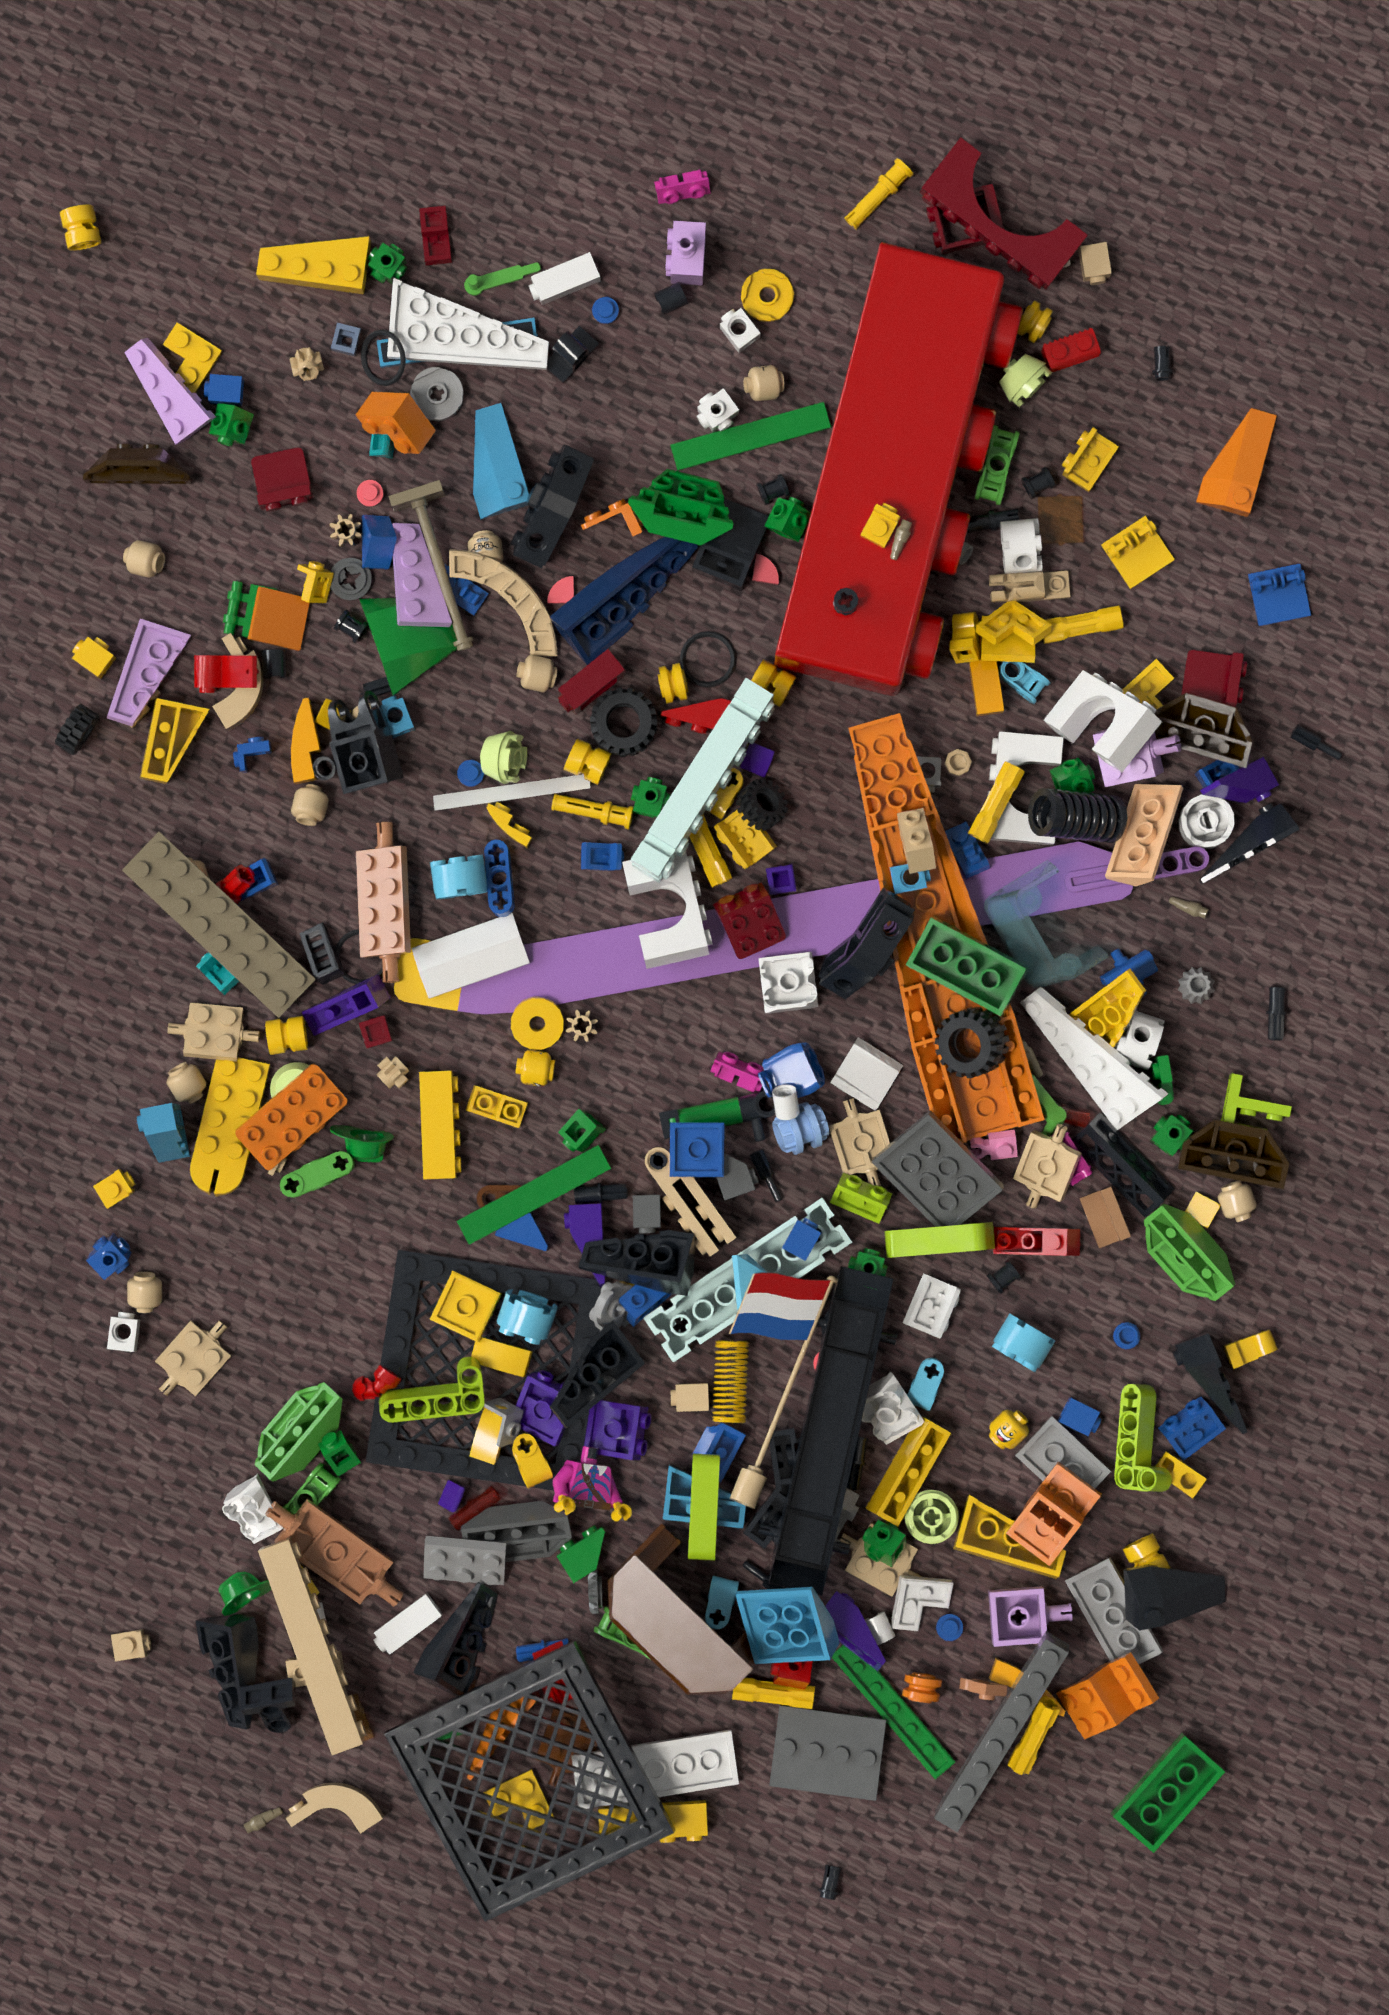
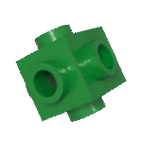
M382 243L379 248L375 247L367 259L370 261L368 266L370 271H372L370 275L383 284L385 281L393 284V278L400 280L407 270V266H405L407 262L403 256L404 251L392 243L390 246ZM385 257H389L391 259L390 264H382V261Z
M218 403L214 414L216 418L211 422L209 434L217 437V442L226 446L233 447V443L245 445L254 414L234 405Z
M790 497L788 501L777 498L765 527L783 538L799 542L810 519L811 512L803 508L804 503L798 499Z
M1079 758L1067 760L1062 765L1049 770L1055 789L1086 793L1095 791L1092 780L1095 779L1091 767L1089 765L1085 766Z
M647 777V781L641 780L639 786L634 785L631 800L635 801L633 813L655 819L658 817L671 794L666 793L667 786L662 785V780ZM653 793L656 797L654 800L649 801L646 799L647 794Z
M1172 1114L1167 1118L1162 1116L1153 1127L1156 1132L1150 1141L1172 1157L1178 1149L1182 1150L1183 1142L1193 1132L1188 1128L1191 1123L1179 1114L1176 1117ZM1170 1129L1176 1131L1177 1135L1175 1138L1170 1137Z
M864 1248L863 1252H857L855 1257L851 1256L848 1268L864 1271V1265L869 1264L871 1267L870 1273L884 1277L888 1266L884 1265L885 1258L879 1257L880 1252Z
M878 1520L873 1527L869 1526L863 1535L862 1540L864 1541V1552L871 1560L875 1562L881 1561L890 1567H893L906 1548V1535L901 1533L891 1523L885 1524Z

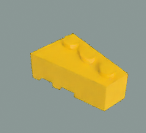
M157 698L151 719L140 779L166 784L210 709Z

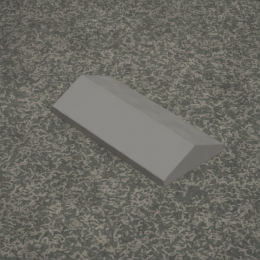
M1111 1557L1097 1562L1065 1580L1110 1661L1131 1652L1137 1663L1141 1664L1163 1652L1151 1629L1139 1631L1126 1620L1124 1580Z

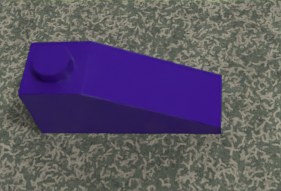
M1262 757L1248 764L1247 768L1242 767L1200 791L1202 795L1247 803L1256 798L1260 802L1271 796L1270 790L1279 784L1266 760Z
M378 974L304 1010L302 1014L315 1036L379 1008L391 997Z
M601 1204L569 1205V1213H564L565 1229H570L571 1237L582 1254L585 1242L603 1240ZM592 1273L599 1286L602 1287L605 1284V1276Z
M836 1591L825 1607L834 1620L839 1642L878 1671L886 1660L859 1608L854 1604V1600L847 1594H840Z

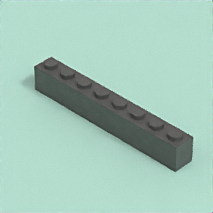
M1045 1631L937 1806L934 1819L956 1832L959 1831L1068 1655V1643Z

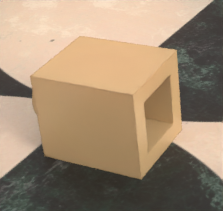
M1107 242L1080 246L1078 252L1083 282L1090 281V285L1105 283L1106 278H1110L1112 274Z
M708 1383L676 1384V1390H671V1406H676L677 1412L709 1411Z

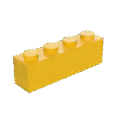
M453 1071L419 1072L423 1179L457 1178V1173L462 1171L461 1157H456V1146H460V1130H455L454 1120L459 1119V1103H454L453 1094L458 1092V1076H453Z
M924 1417L922 1418L925 1422L907 1434L866 1507L869 1511L897 1527L951 1434Z
M706 1800L662 1803L676 1830L673 1834L660 1839L661 1843L675 1842L676 1837H686L687 1841H701L703 1836H708ZM615 1805L611 1817L625 1822L629 1810ZM610 1806L598 1807V1813L607 1816ZM632 1812L630 1821L636 1819L634 1812ZM599 1819V1833H602L605 1821ZM609 1822L606 1832L619 1826Z

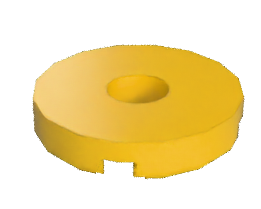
M761 269L751 274L745 280L742 286L741 301L744 309L751 317L758 321L772 322L781 319L788 313L793 304L794 291L789 279L783 273L775 269ZM770 288L774 291L775 298L771 302L761 300L759 294L763 289Z
M532 996L522 1000L515 1007L511 1016V1030L514 1038L522 1046L533 1050H542L551 1047L559 1040L563 1032L564 1017L554 1001L540 996ZM535 1016H539L544 1019L545 1025L543 1028L536 1030L530 1026V1020Z

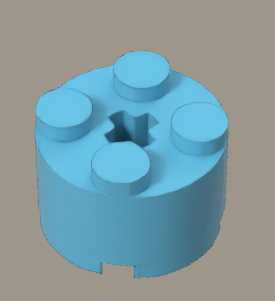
M483 855L467 857L468 861L465 860V856L449 858L448 864H446V860L430 862L436 899L486 893L487 880Z
M513 1289L507 1290L497 1318V1324L500 1326L499 1332L508 1336H514L515 1334L524 1336L525 1341L539 1345L541 1340H545L549 1336L558 1308L557 1305L554 1303L550 1307L547 1305L548 1299L531 1292L519 1290L518 1295L512 1294Z
M1009 1313L994 1338L992 1347L1036 1372L1037 1368L1041 1367L1055 1340Z

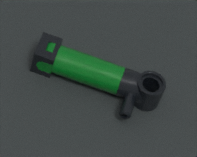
M765 1091L660 1112L659 1117L664 1140L670 1138V1123H725L726 1127L751 1121L754 1139L756 1142L765 1140L761 1119L774 1116L775 1107L769 1112H764L759 1108L760 1099L768 1097Z

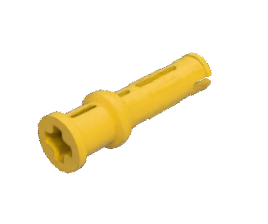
M896 158L894 160L895 164L885 175L881 174L878 177L876 186L844 217L845 221L853 226L855 230L890 194H896L898 192L897 188L908 177L911 178L914 175L910 168L900 159Z
M555 793L551 809L553 811L599 819L604 825L612 823L624 826L625 829L629 830L634 806H629L628 808L612 805L610 801L601 804Z

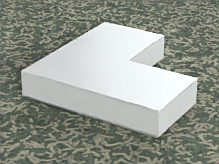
M900 1575L891 1619L892 1629L918 1631L923 1606L949 1608L953 1588L952 1580Z

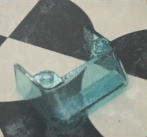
M1048 860L991 894L984 903L985 913L1011 957L1029 967L1024 979L1030 986L1035 988L1072 980L1109 957L1101 947L1096 945L1078 957L1072 953H1063L1055 959L1053 958L1029 917L1042 903V895L1037 885L1059 872L1058 868Z

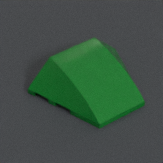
M666 469L652 480L651 486L648 488L643 487L640 489L638 496H631L628 500V504L649 533L703 545L733 528V521L728 517V507L724 506V495L719 481Z
M396 598L359 599L393 696L398 694L411 681L414 682L430 667L437 665L457 650V647H454L453 644L457 641L452 624L450 627L398 626Z

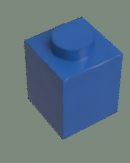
M210 374V381H205L204 397H208V401L212 405L220 403L242 407L244 379L242 376Z
M804 1218L803 1222L797 1220L782 1248L806 1261L821 1232L817 1231L819 1225L807 1218Z
M1069 1397L1058 1422L1089 1436L1090 1432H1096L1101 1418L1098 1417L1099 1411Z

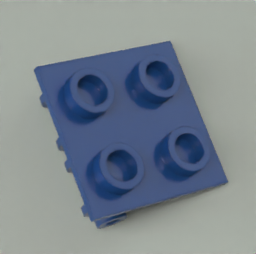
M1300 564L1248 574L1258 626L1311 616L1304 584L1305 573L1304 570H1301Z

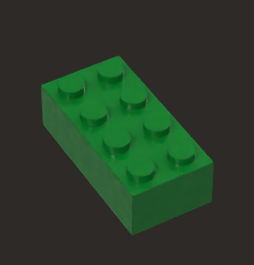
M935 916L931 917L906 963V966L999 1016L1004 1015L1029 968Z
M1181 1733L1115 1807L1111 1815L1154 1853L1221 1778L1225 1771Z

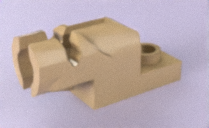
M1068 571L989 575V587H1006V592H991V602H1030L1070 598Z

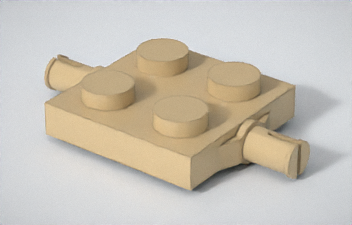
M190 1003L188 1018L185 1024L168 1023V1034L184 1036L183 1054L185 1057L237 1061L242 1041L259 1042L260 1031L244 1030L242 1024L244 1010L241 1007Z
M854 1098L849 1099L852 1110H850L848 1100L843 1101L848 1117L842 1122L828 1126L842 1171L848 1175L866 1173L869 1184L874 1185L873 1177L875 1184L880 1186L881 1184L876 1172L878 1168L872 1163V1159L890 1144L880 1110L868 1114H858Z
M1057 1124L1053 1137L1044 1135L1036 1130L1030 1133L1013 1179L1025 1184L1031 1190L1026 1203L1027 1206L1031 1205V1208H1037L1041 1196H1049L1059 1202L1064 1200L1081 1157V1152L1067 1146L1063 1142L1068 1128L1066 1126L1063 1127L1062 1124Z
M190 1320L155 1360L157 1364L166 1370L169 1376L159 1388L163 1392L170 1385L163 1394L168 1396L177 1384L185 1387L194 1396L202 1390L231 1357L217 1340L225 1329L228 1328L225 1324L217 1331L223 1324L219 1320L208 1332Z
M843 1533L842 1538L845 1540L840 1539V1541L850 1544L849 1549L852 1550L851 1559L845 1569L849 1574L891 1597L898 1587L900 1575L922 1577L910 1570L911 1561L918 1550L917 1548L906 1543V1548L893 1567H890L881 1561L875 1562L864 1552V1541L862 1540L863 1536L857 1541Z

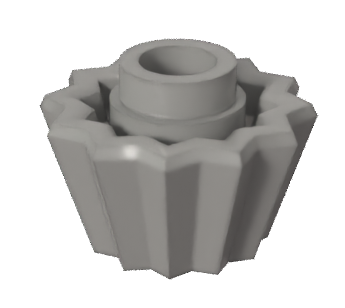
M1191 967L1188 972H1183V977L1178 980L1180 983L1178 991L1182 993L1183 999H1188L1191 1004L1194 1002L1202 1004L1204 1000L1210 999V994L1215 991L1213 988L1215 981L1211 979L1210 972H1205L1202 967L1199 969Z

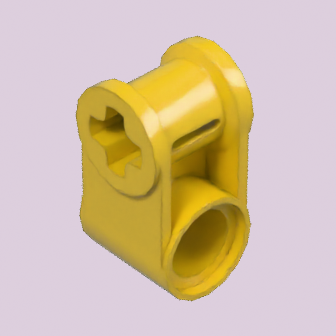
M736 768L731 769V775L733 773L737 775L736 780L738 784L736 786L734 784H731L729 787L726 786L724 790L719 788L716 793L718 794L716 797L718 800L710 813L721 820L726 815L727 809L733 804L734 798L743 785V776Z
M525 1433L517 1436L513 1442L512 1453L527 1488L553 1478L547 1460L542 1455L535 1438ZM521 1442H524L525 1445H530L529 1453H525L524 1450H518Z

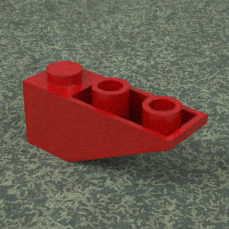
M720 698L662 711L661 718L666 717L665 724L675 727H681L682 721L691 723V731L706 734L708 728L714 729L731 701Z
M994 1227L995 1249H993V1254L1080 1256V1229Z

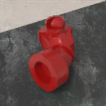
M379 1364L374 1372L375 1381L372 1382L371 1379L365 1378V1376L357 1378L353 1384V1393L361 1401L376 1399V1397H381L380 1393L384 1395L388 1389L396 1388L402 1379L388 1368Z

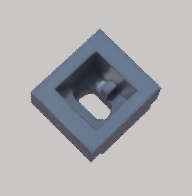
M337 323L331 350L355 356L361 328ZM344 337L352 339L350 346L342 344Z

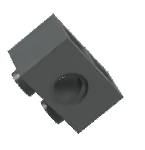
M633 1195V1228H639V1233H656L655 1228L661 1227L660 1195Z

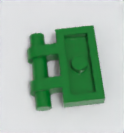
M233 581L231 591H228L227 595L229 600L227 614H224L223 623H225L224 634L228 635L231 633L234 635L235 626L237 625L243 627L242 637L248 638L258 587L277 591L278 589L251 584L249 594H243V583ZM240 602L247 603L245 618L237 616Z
M1165 1055L1153 1058L1154 1063L1150 1066L1152 1080L1157 1079L1159 1089L1162 1088L1168 1093V1095L1157 1102L1160 1105L1170 1104L1174 1099L1169 1056Z

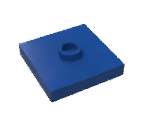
M670 1123V1177H724L725 1123Z

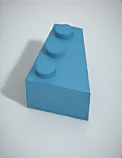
M169 1103L140 1109L141 1115L137 1116L139 1131L144 1132L159 1163L190 1157L180 1105Z
M670 1464L668 1467L663 1520L690 1522L692 1474ZM718 1487L717 1526L743 1528L746 1506L731 1500L730 1496L732 1493Z

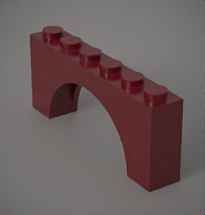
M960 137L920 190V194L923 195L922 200L933 208L937 206L943 210V216L954 224L958 222L965 227L964 232L974 240L978 238L987 244L985 248L995 256L1000 254L1008 260L1006 264L1015 272L1019 273L1022 271L1029 277L1027 280L1038 289L1043 287L1047 290L1088 235L1068 219L1053 231L1036 236L1014 234L992 222L979 206L973 189L974 168L982 153Z

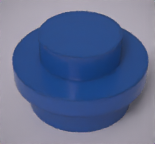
M602 297L593 304L592 313L599 323L609 324L616 320L619 308L616 301L612 298Z
M475 760L464 761L457 771L460 782L468 787L480 784L484 778L481 764Z
M1124 1322L1115 1328L1113 1339L1118 1347L1131 1349L1138 1344L1140 1332L1134 1324Z
M945 1614L937 1621L936 1630L942 1639L953 1641L961 1636L963 1623L958 1616Z

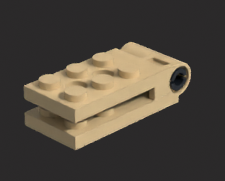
M656 1147L648 1151L645 1156L646 1168L666 1194L662 1199L671 1212L676 1209L681 1215L678 1222L686 1233L692 1231L696 1236L695 1245L701 1254L708 1253L709 1256H712L719 1250L673 1187V1184L682 1179L699 1203L695 1208L704 1221L709 1218L715 1227L711 1231L721 1243L725 1240L728 1244L733 1241L736 1236L693 1177H670V1153L666 1149ZM661 1156L664 1162L661 1166L654 1165L655 1157Z

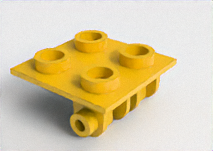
M1146 516L1101 544L1130 589L1175 560L1155 531L1157 530L1156 526Z

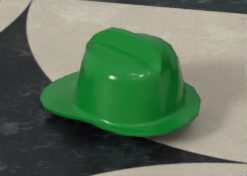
M332 1125L329 1128L333 1134L344 1138L348 1154L360 1162H381L386 1143L394 1139L393 1134L385 1131H368L347 1125Z
M237 1572L230 1576L218 1588L225 1604L222 1614L224 1616L232 1615L252 1600L271 1591L269 1580L260 1582L248 1572Z

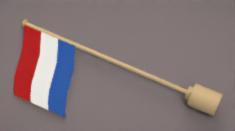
M754 1273L729 1334L753 1333L780 1340H805L754 1466L749 1465L747 1469H741L730 1496L731 1500L754 1509L767 1479L762 1476L764 1471L759 1469L833 1283L837 1281L834 1276L827 1277V1280H803L777 1273Z

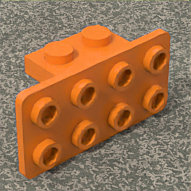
M311 1064L235 1130V1135L266 1170H271L292 1151L301 1148L306 1139L313 1133L319 1132L326 1125V1122L347 1104V1098L317 1064Z

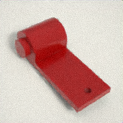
M194 655V688H199V693H215V688H257V674H259L257 656Z

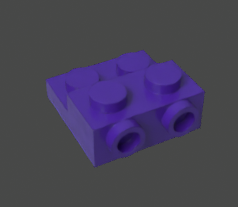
M539 1370V1372H534L527 1376L516 1406L523 1410L520 1429L555 1447L559 1445L565 1427L549 1406L564 1382L560 1384L553 1380L554 1376L551 1373Z
M600 1400L589 1410L584 1446L599 1448V1455L640 1460L641 1456H644L647 1451V1441L643 1439L645 1429H648L651 1424V1414L647 1413L648 1407Z

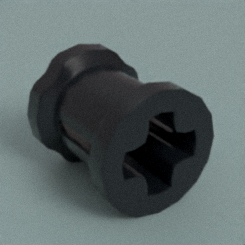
M1043 467L1040 472L1029 478H1021V482L1031 500L1036 498V494L1048 488L1053 489L1056 487L1046 467Z
M782 474L777 475L776 479L764 484L760 482L756 484L765 506L769 505L771 500L783 495L785 497L790 495Z
M842 588L837 591L833 601L836 612L846 616L855 611L858 604V597L855 591L850 588ZM845 595L846 599H852L849 608H846L845 605H839L841 596Z
M346 609L337 620L333 629L336 631L341 630L350 636L352 642L356 644L369 625L351 616L350 611Z
M1006 1260L1004 1262L1005 1265L995 1273L986 1275L1000 1295L1004 1293L1003 1289L1012 1282L1022 1279L1009 1260Z

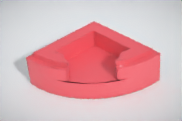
M756 554L752 581L778 585L779 576L775 565L767 557Z
M573 576L565 577L553 585L548 594L547 604H566L574 597Z

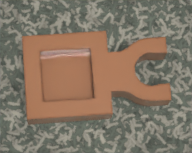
M960 1679L959 1689L978 1693L979 1699L995 1700V1696H1006L1007 1685L979 1679Z

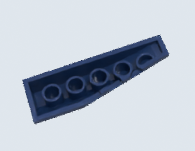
M663 537L592 581L553 613L550 619L561 636L586 665L590 664L632 628L633 624L630 621L640 611L642 613L646 611L650 606L647 604L657 591L661 593L666 586L665 583L668 577L680 570L698 548L697 544L669 537Z

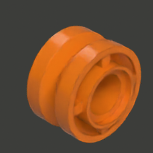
M918 1672L905 1674L904 1681L909 1684V1687L903 1688L902 1696L922 1703L939 1702L940 1694L935 1690L942 1686V1679L936 1678L935 1675Z

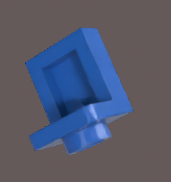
M264 737L249 738L248 743L237 744V751L233 752L235 768L240 767L242 773H247L246 757L272 753L271 742L269 740L264 741Z
M582 843L581 870H621L622 862H624V852L621 843Z

